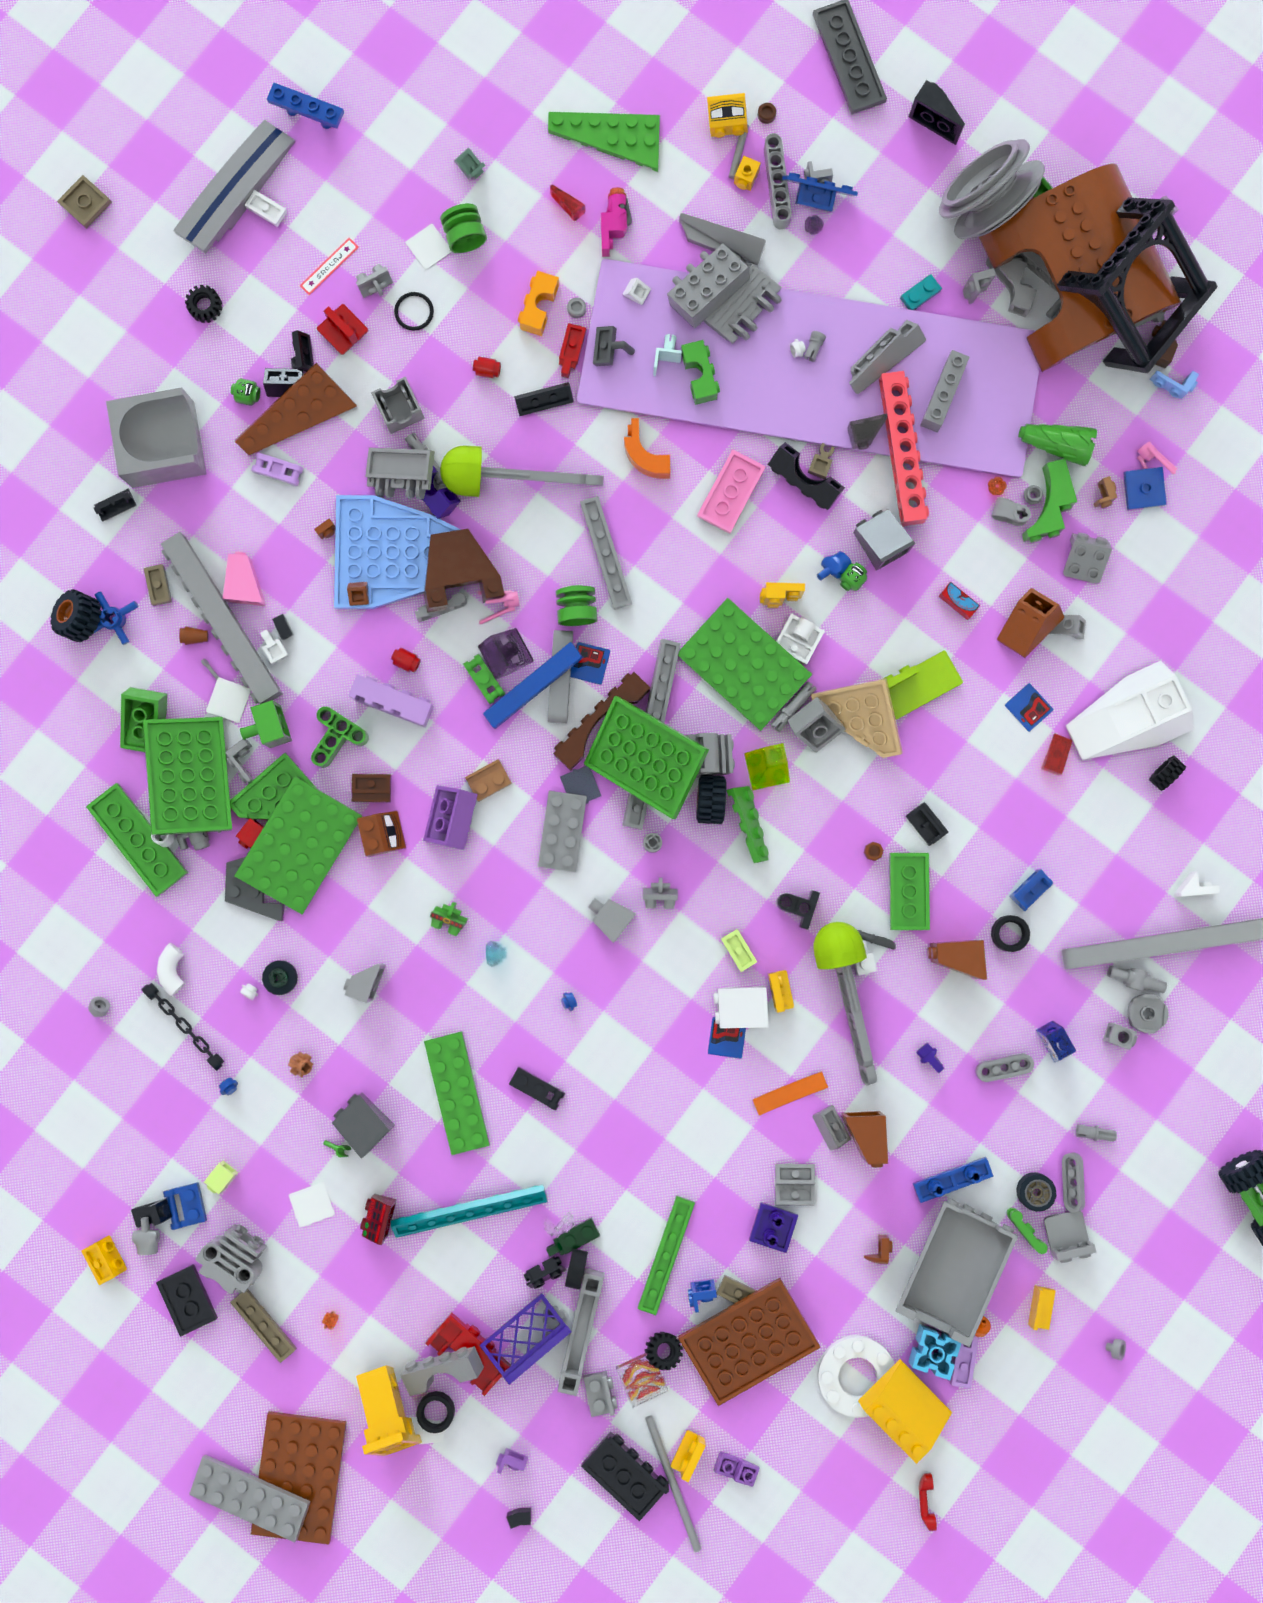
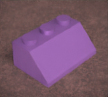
M437 785L423 841L464 850L478 794Z

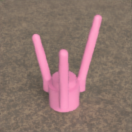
M1150 441L1137 451L1140 454L1137 459L1140 461L1143 469H1148L1145 460L1149 462L1156 457L1172 474L1176 473L1177 468Z
M504 591V597L486 600V604L503 602L504 607L508 606V608L480 620L479 624L488 622L507 612L515 611V607L520 606L517 591Z

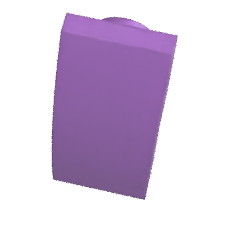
M720 1451L713 1470L716 1474L733 1478L735 1482L753 1487L760 1468L744 1459Z

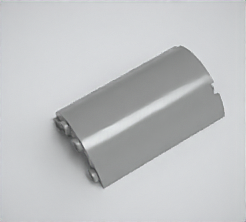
M948 1198L942 1204L896 1308V1312L912 1320L917 1318L948 1333L951 1339L970 1347L1018 1236L1013 1233V1228L1005 1224L1000 1226L993 1222V1217L983 1212L979 1215L974 1212V1208L966 1204L961 1207L958 1202Z

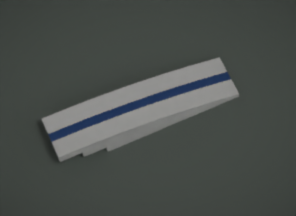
M264 120L229 158L174 228L175 234L206 254L215 241L219 242L228 229H233L246 211L245 203L253 191L259 192L293 146L295 140Z

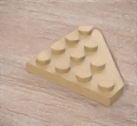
M887 678L811 694L812 700L818 697L832 710L846 730L844 732L875 751L882 758L903 754Z

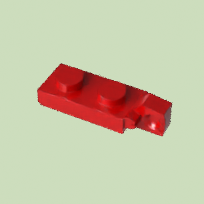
M568 323L559 355V365L562 366L561 377L569 378L571 368H576L586 334V327Z

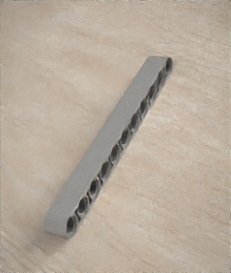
M1263 918L1063 949L1065 969H1073L1263 939Z

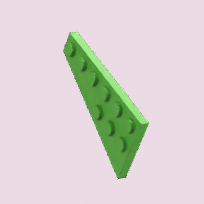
M549 112V134L566 140L580 142L583 146L594 147L597 151L622 160L627 159L636 162V165H644L658 172L660 115Z

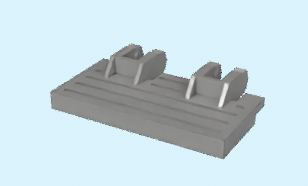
M754 264L749 267L750 279L704 320L709 327L732 344L738 339V336L733 332L737 333L744 340L750 338L748 332L739 326L741 323L753 332L758 329L753 321L761 313L762 308L757 304L768 312L774 310V306L764 298L765 295L777 304L782 301L781 297L777 294L782 287Z
M369 448L365 475L367 477V486L375 487V495L377 497H382L385 493L387 498H391L394 495L395 488L406 489L405 495L408 499H412L415 496L419 500L424 499L426 490H430L435 452L432 450Z

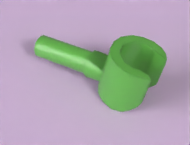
M327 1140L324 1141L323 1145L334 1149L338 1157H349L345 1155L344 1150H351L350 1146H338Z

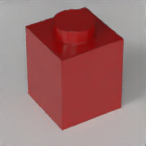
M250 818L236 835L240 839L238 843L246 849L251 848L264 826L255 819Z

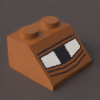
M398 811L357 818L365 856L371 857L406 848Z

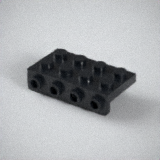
M610 1431L583 1461L581 1467L640 1522L663 1494L669 1492V1483L662 1475L658 1476L653 1471L654 1468L647 1461L643 1462L634 1448L631 1447L629 1449L619 1434L616 1433L614 1435Z

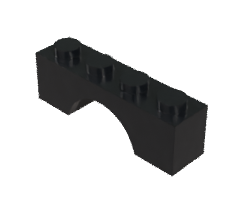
M786 442L782 444L767 465L771 467L774 473L786 478L790 485L798 487L803 495L815 500L820 508L830 509L845 487L831 476L820 481L808 478L802 472L799 465L800 453Z

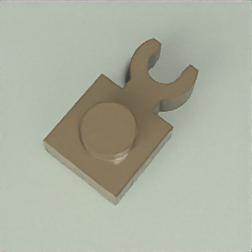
M822 443L820 446V455H814L808 470L809 474L822 479H826L833 461L828 458L834 452L833 446L829 452H825V443Z

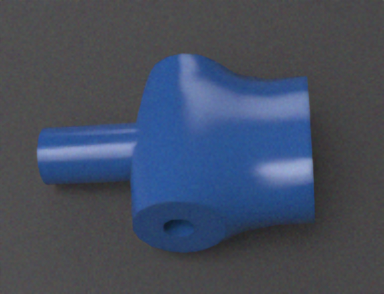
M842 551L825 557L821 562L824 570L817 574V578L821 581L831 574L835 578L840 579L841 574L852 563L850 558Z

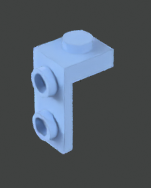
M1156 371L1150 380L1155 386L1169 391L1173 397L1182 399L1189 391L1192 392L1198 384L1196 379L1199 374L1192 371L1185 378L1182 385L1159 371Z

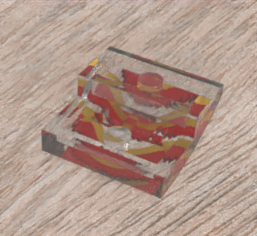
M647 1353L616 1366V1371L632 1407H636L668 1392V1387L660 1369L650 1365L649 1360L645 1357Z

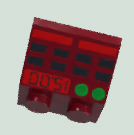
M374 1194L371 1199H367L365 1210L368 1211L367 1216L362 1219L360 1229L363 1230V1237L378 1245L384 1243L388 1237L391 1225L390 1220H392L397 1199Z

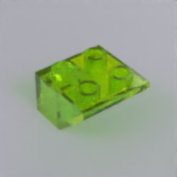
M783 743L744 753L752 791L790 783L788 761Z

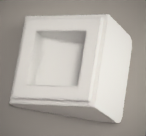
M633 278L629 281L623 295L643 305L651 288L640 279Z

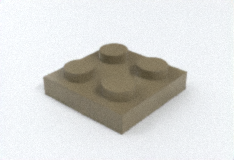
M84 175L57 201L86 229L112 203Z

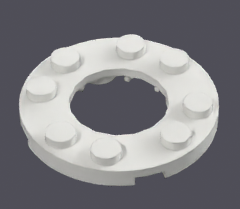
M852 1335L835 1341L827 1348L818 1366V1383L822 1395L833 1409L849 1417L861 1418L869 1416L858 1402L862 1396L850 1395L841 1388L838 1378L841 1366L851 1358L860 1357L867 1359L876 1369L877 1382L894 1365V1361L886 1348L880 1343L866 1336Z

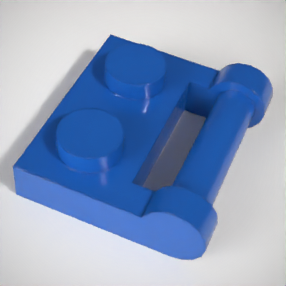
M199 1182L163 1191L172 1214L171 1230L207 1221ZM176 1194H179L185 1219L182 1221L179 1220L174 1198Z

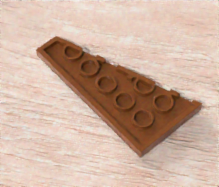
M316 362L235 439V443L248 455H251L357 407V404Z

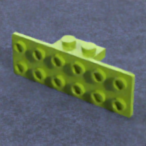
M945 650L911 668L909 665L898 670L900 674L894 677L892 674L885 677L887 678L896 720L963 683Z

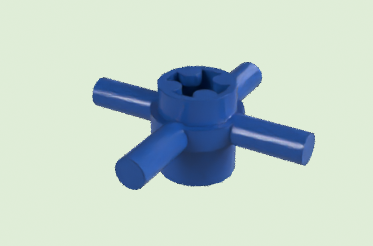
M101 591L97 592L95 597L103 610L101 615H99L101 619L94 633L105 627L115 630L122 645L129 643L130 641L122 627L126 623L125 615L139 607L137 602L133 601L118 609L110 607ZM113 614L116 615V616H114V617L112 618V621H113L114 623H112L111 620H110V616H112Z

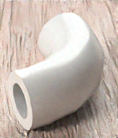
M169 943L158 959L157 975L161 986L168 995L173 997L185 984L178 976L176 970L177 964L184 954L174 944Z

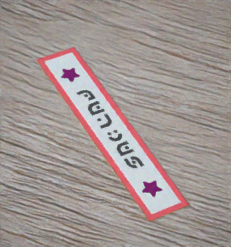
M348 238L300 287L310 295L359 247Z

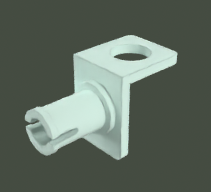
M670 334L665 335L664 348H656L653 376H656L658 360L681 362L682 351L675 350L677 340L675 335L672 334L671 341H669Z

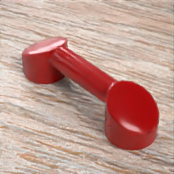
M924 1473L918 1487L921 1518L929 1531H937L936 1517L934 1513H928L927 1490L934 1489L931 1473Z

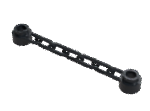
M153 983L146 984L141 989L150 1000L156 998L159 1001V1008L166 1015H172L176 1019V1026L184 1034H190L196 1048L210 1056L207 1062L218 1071L225 1061L217 1053L213 1055L209 1051V1044L201 1036L194 1035L192 1026L185 1018L178 1017L174 1013L175 1008L167 999H161L157 995L159 990ZM165 1002H166V1003L169 1005V1007L171 1008V1009H168V1012H167V1011L164 1009V1007L162 1006V1005L165 1004ZM183 1021L189 1028L184 1030L179 1023L181 1024ZM201 1040L206 1047L204 1046L202 1049L196 1042Z

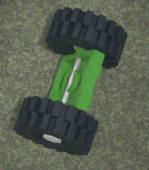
M1253 1150L1233 1158L1231 1162H1227L1225 1166L1220 1168L1221 1170L1218 1171V1175L1230 1193H1240L1242 1200L1246 1203L1254 1218L1251 1228L1263 1246V1151Z

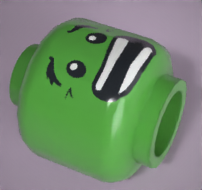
M240 378L235 384H232L231 395H233L235 402L252 406L255 402L259 401L261 391L256 382Z
M857 562L855 564L851 563L845 572L841 574V587L846 591L859 590L867 581V570Z

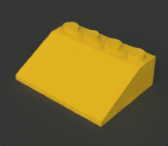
M901 1359L858 1400L863 1410L916 1464L932 1449L952 1414L951 1410Z

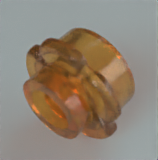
M995 477L988 482V490L993 495H1002L1007 488L1006 482L1001 477Z
M335 1311L325 1314L322 1323L325 1324V1330L327 1328L333 1330L339 1318Z

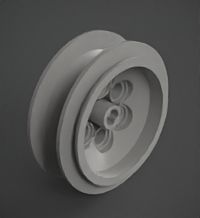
M1008 140L990 148L966 166L947 187L939 207V214L945 219L961 215L954 228V233L959 239L977 238L990 233L1017 214L1034 196L1040 186L1045 166L1038 160L1023 164L1030 150L1027 140Z

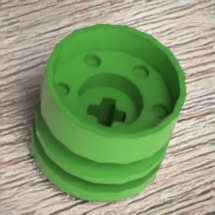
M470 203L459 204L442 213L440 220L444 233L447 234L446 239L450 251L466 253L481 247L486 242L487 236L483 224L480 223L481 218L476 205Z
M573 585L556 590V597L560 598L556 600L557 605L565 607L557 610L558 625L582 626L598 621L597 608L588 606L596 602V597L593 596L595 595L594 587Z

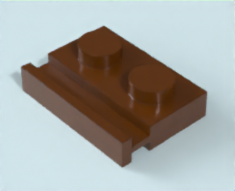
M352 774L351 802H391V774Z

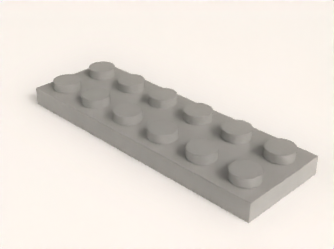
M208 1455L202 1457L189 1495L294 1543L298 1540L311 1502Z

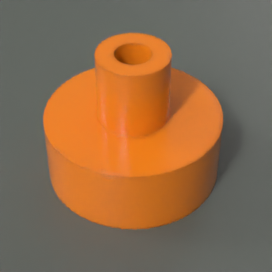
M983 1316L975 1336L977 1337L986 1336L991 1329V1324L985 1316Z

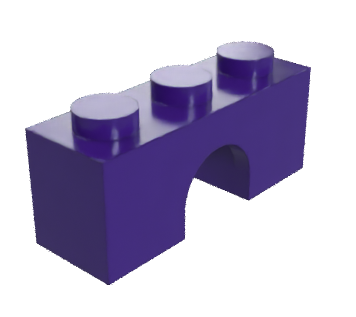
M433 466L430 490H426L424 499L421 500L429 507L431 513L439 519L449 516L461 500L447 487L436 490L433 479L438 471Z

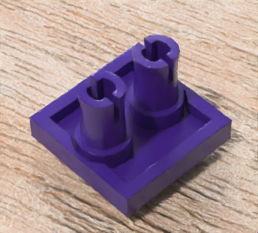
M760 1202L749 1241L787 1253L798 1214Z

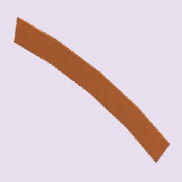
M821 1071L752 1100L760 1116L785 1104L828 1088V1085Z

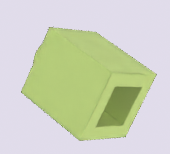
M223 1160L218 1163L204 1183L207 1184L208 1190L212 1193L220 1194L227 1188L238 1172Z

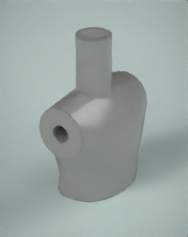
M149 1217L141 1218V1230L133 1232L132 1241L136 1245L138 1255L156 1254L158 1252L160 1232L158 1230H150Z

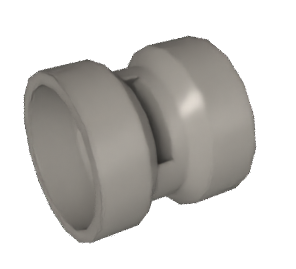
M656 833L647 834L643 840V846L646 851L655 853L661 849L662 839Z

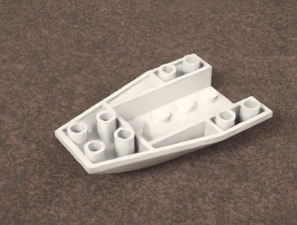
M1159 661L1123 678L1066 725V729L1081 759L1085 760L1164 744L1194 730L1193 711L1176 675L1164 663Z

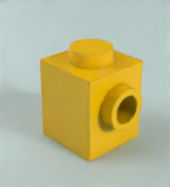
M743 156L734 177V184L742 190L747 189L751 191L760 171L761 163Z

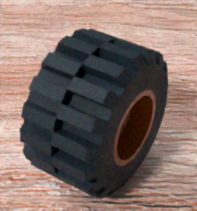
M75 589L66 591L65 594L63 593L57 599L50 616L52 630L54 633L75 642L86 641L89 636L93 635L101 619L99 618V615H101L99 601Z
M701 775L698 781L696 819L698 823L722 824L726 806V779L724 776Z

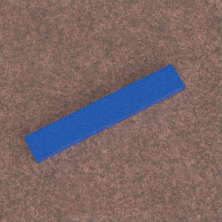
M572 642L568 643L483 713L494 729L498 728L584 657Z

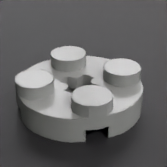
M1141 994L1134 997L1128 1006L1127 1015L1129 1023L1140 1032L1155 1033L1167 1023L1168 1008L1158 996ZM1146 1008H1149V1011L1152 1012V1016H1149L1148 1019L1143 1015Z

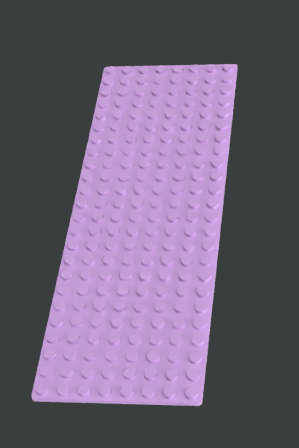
M603 259L601 261L577 396L579 404L820 445L825 443L826 446L890 456L879 378L859 394L854 392L849 382L852 380L851 367L890 328L898 331L903 323L908 320L919 325L926 341L886 373L904 371L905 377H908L909 388H907V393L911 395L912 399L910 412L914 414L915 424L913 425V431L917 433V443L915 444L916 450L920 452V461L1020 478L1023 475L1028 443L1022 442L1018 434L1021 426L1031 424L1040 368L1026 339L1035 332L1034 330L781 288L777 294L781 297L782 301L778 304L768 296H764L774 306L772 312H768L757 304L762 308L761 313L753 321L758 329L753 332L741 323L739 326L748 332L750 338L744 340L737 333L733 332L738 336V339L732 344L704 321L696 328H693L670 306L667 293L676 286L672 282L673 278L678 276L683 280L689 274L688 272L611 259ZM633 278L640 279L651 288L643 305L623 295L629 281ZM614 326L617 328L615 341H625L635 349V353L629 355L623 349H614L613 365L595 366L593 364L597 327ZM812 331H818L823 333L826 339L823 345L820 346L816 360L812 362L809 361V357L805 359L804 355L810 344L809 340ZM670 334L669 341H671L672 334L677 337L675 350L681 351V345L700 340L704 341L705 346L708 345L710 351L709 363H713L715 369L713 378L714 381H718L720 388L717 400L695 405L690 384L691 381L699 379L702 373L696 368L685 370L682 355L680 363L658 360L656 376H653L656 348H664L665 335ZM795 339L803 341L806 351L803 352V357L798 356L794 358L790 351V343L794 342ZM954 350L969 356V360L944 422L937 433L920 426L946 360L950 352ZM892 391L894 396H900L898 391ZM894 409L896 414H903L901 409ZM903 427L897 428L900 433H906ZM901 445V446H900V448H901L902 451H904V452H908V451H909V449H908L907 446H905V445Z

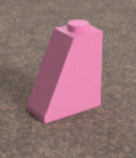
M244 552L228 554L223 599L230 603L265 606V600L252 560Z

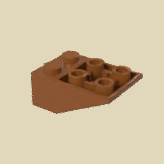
M1030 588L1017 602L997 640L1026 658L1065 618L1060 605L1035 589Z

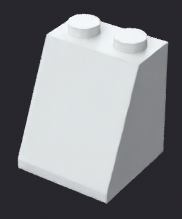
M766 987L717 988V993H714V1004H718V1012H715V1024H719L720 1028L769 1027Z

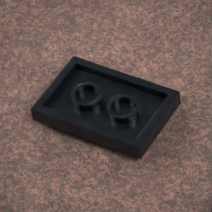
M194 1264L156 1282L180 1337L218 1318Z

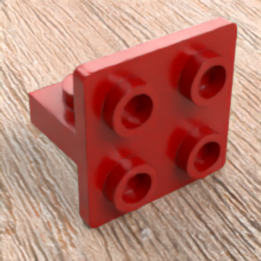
M341 304L334 311L328 306L323 311L326 319L317 327V331L341 355H344L369 331L345 304Z

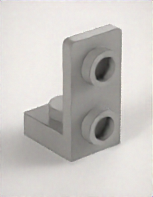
M1064 615L1065 618L1049 633L1068 634L1076 639H1084L1086 620L1080 615Z
M242 739L225 752L228 756L226 760L233 768L236 766L239 770L238 776L244 783H251L254 779L238 760V757L242 758L247 755L252 745L248 740Z

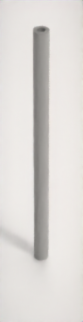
M650 1415L645 1418L693 1550L698 1552L701 1550L699 1540L653 1416Z

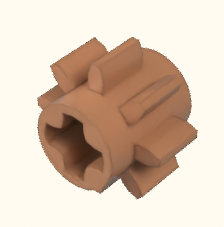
M302 1052L293 1055L288 1064L292 1068L290 1072L300 1077L310 1073L313 1065L310 1062L312 1057Z

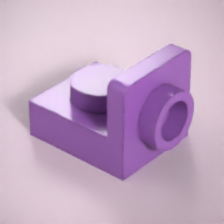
M506 1448L504 1454L500 1453L496 1461L498 1466L497 1473L501 1474L505 1464L515 1471H524L528 1457Z

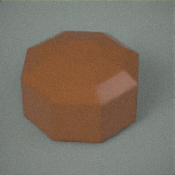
M871 842L865 846L864 854L867 859L876 861L882 857L884 850L881 844Z

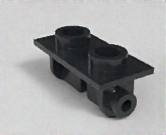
M128 488L94 504V511L96 514H99L103 522L137 505Z
M553 1256L542 1262L545 1269L543 1271L540 1265L527 1270L524 1277L526 1281L530 1280V1282L526 1283V1285L537 1289L542 1287L545 1281L550 1278L554 1280L562 1276V1272L566 1271V1268L562 1265L559 1266L562 1263L560 1257L557 1256L555 1258Z

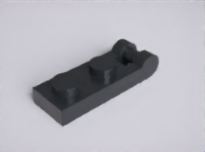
M521 1067L517 1068L509 1085L553 1110H557L560 1099H563L566 1094L564 1091ZM549 1091L554 1094L551 1100L546 1098Z

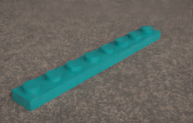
M544 1185L532 1186L488 1198L476 1199L471 1202L459 1203L450 1207L438 1208L433 1211L421 1212L416 1215L390 1220L392 1231L395 1237L398 1238L546 1203L548 1199Z

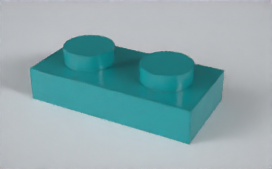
M930 274L902 294L900 299L909 310H916L938 294L942 287Z

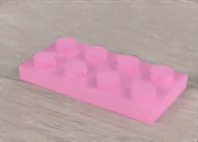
M732 449L697 517L730 534L766 466Z

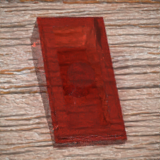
M553 184L550 186L551 196L573 221L578 220L585 214V204Z
M1054 733L1041 769L1058 776L1062 775L1072 740Z

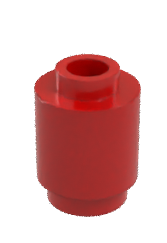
M480 356L477 360L474 359L473 371H476V376L493 379L494 377L499 378L501 362H497L496 359Z
M403 648L395 649L391 657L393 665L407 672L412 671L415 673L421 662L418 655Z

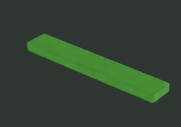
M676 1195L638 1304L639 1310L653 1315L657 1314L695 1205L694 1201Z

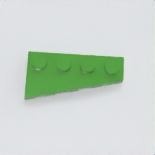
M750 786L726 790L728 796L733 797L735 804L732 807L734 812H738L741 818L739 826L741 831L747 834L745 841L753 862L759 863L769 860L768 848L764 844V833L759 824V813L755 808L754 794Z

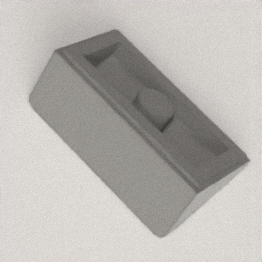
M833 1105L812 1116L830 1150L838 1149L851 1140Z

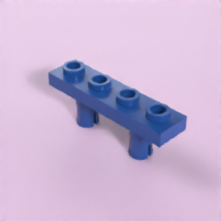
M274 82L267 97L268 103L286 109L290 116L302 115L320 122L321 126L325 129L331 127L338 129L344 114V110L341 107Z
M983 1157L912 1184L919 1202L923 1203L994 1176L987 1158Z

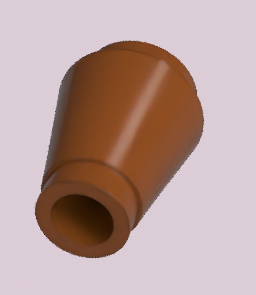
M187 626L180 628V643L189 645L208 642V630Z

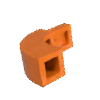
M631 418V425H628V436L631 437H624L625 452L629 461L644 475L658 479H670V455H654L647 452L642 447L639 439V418Z

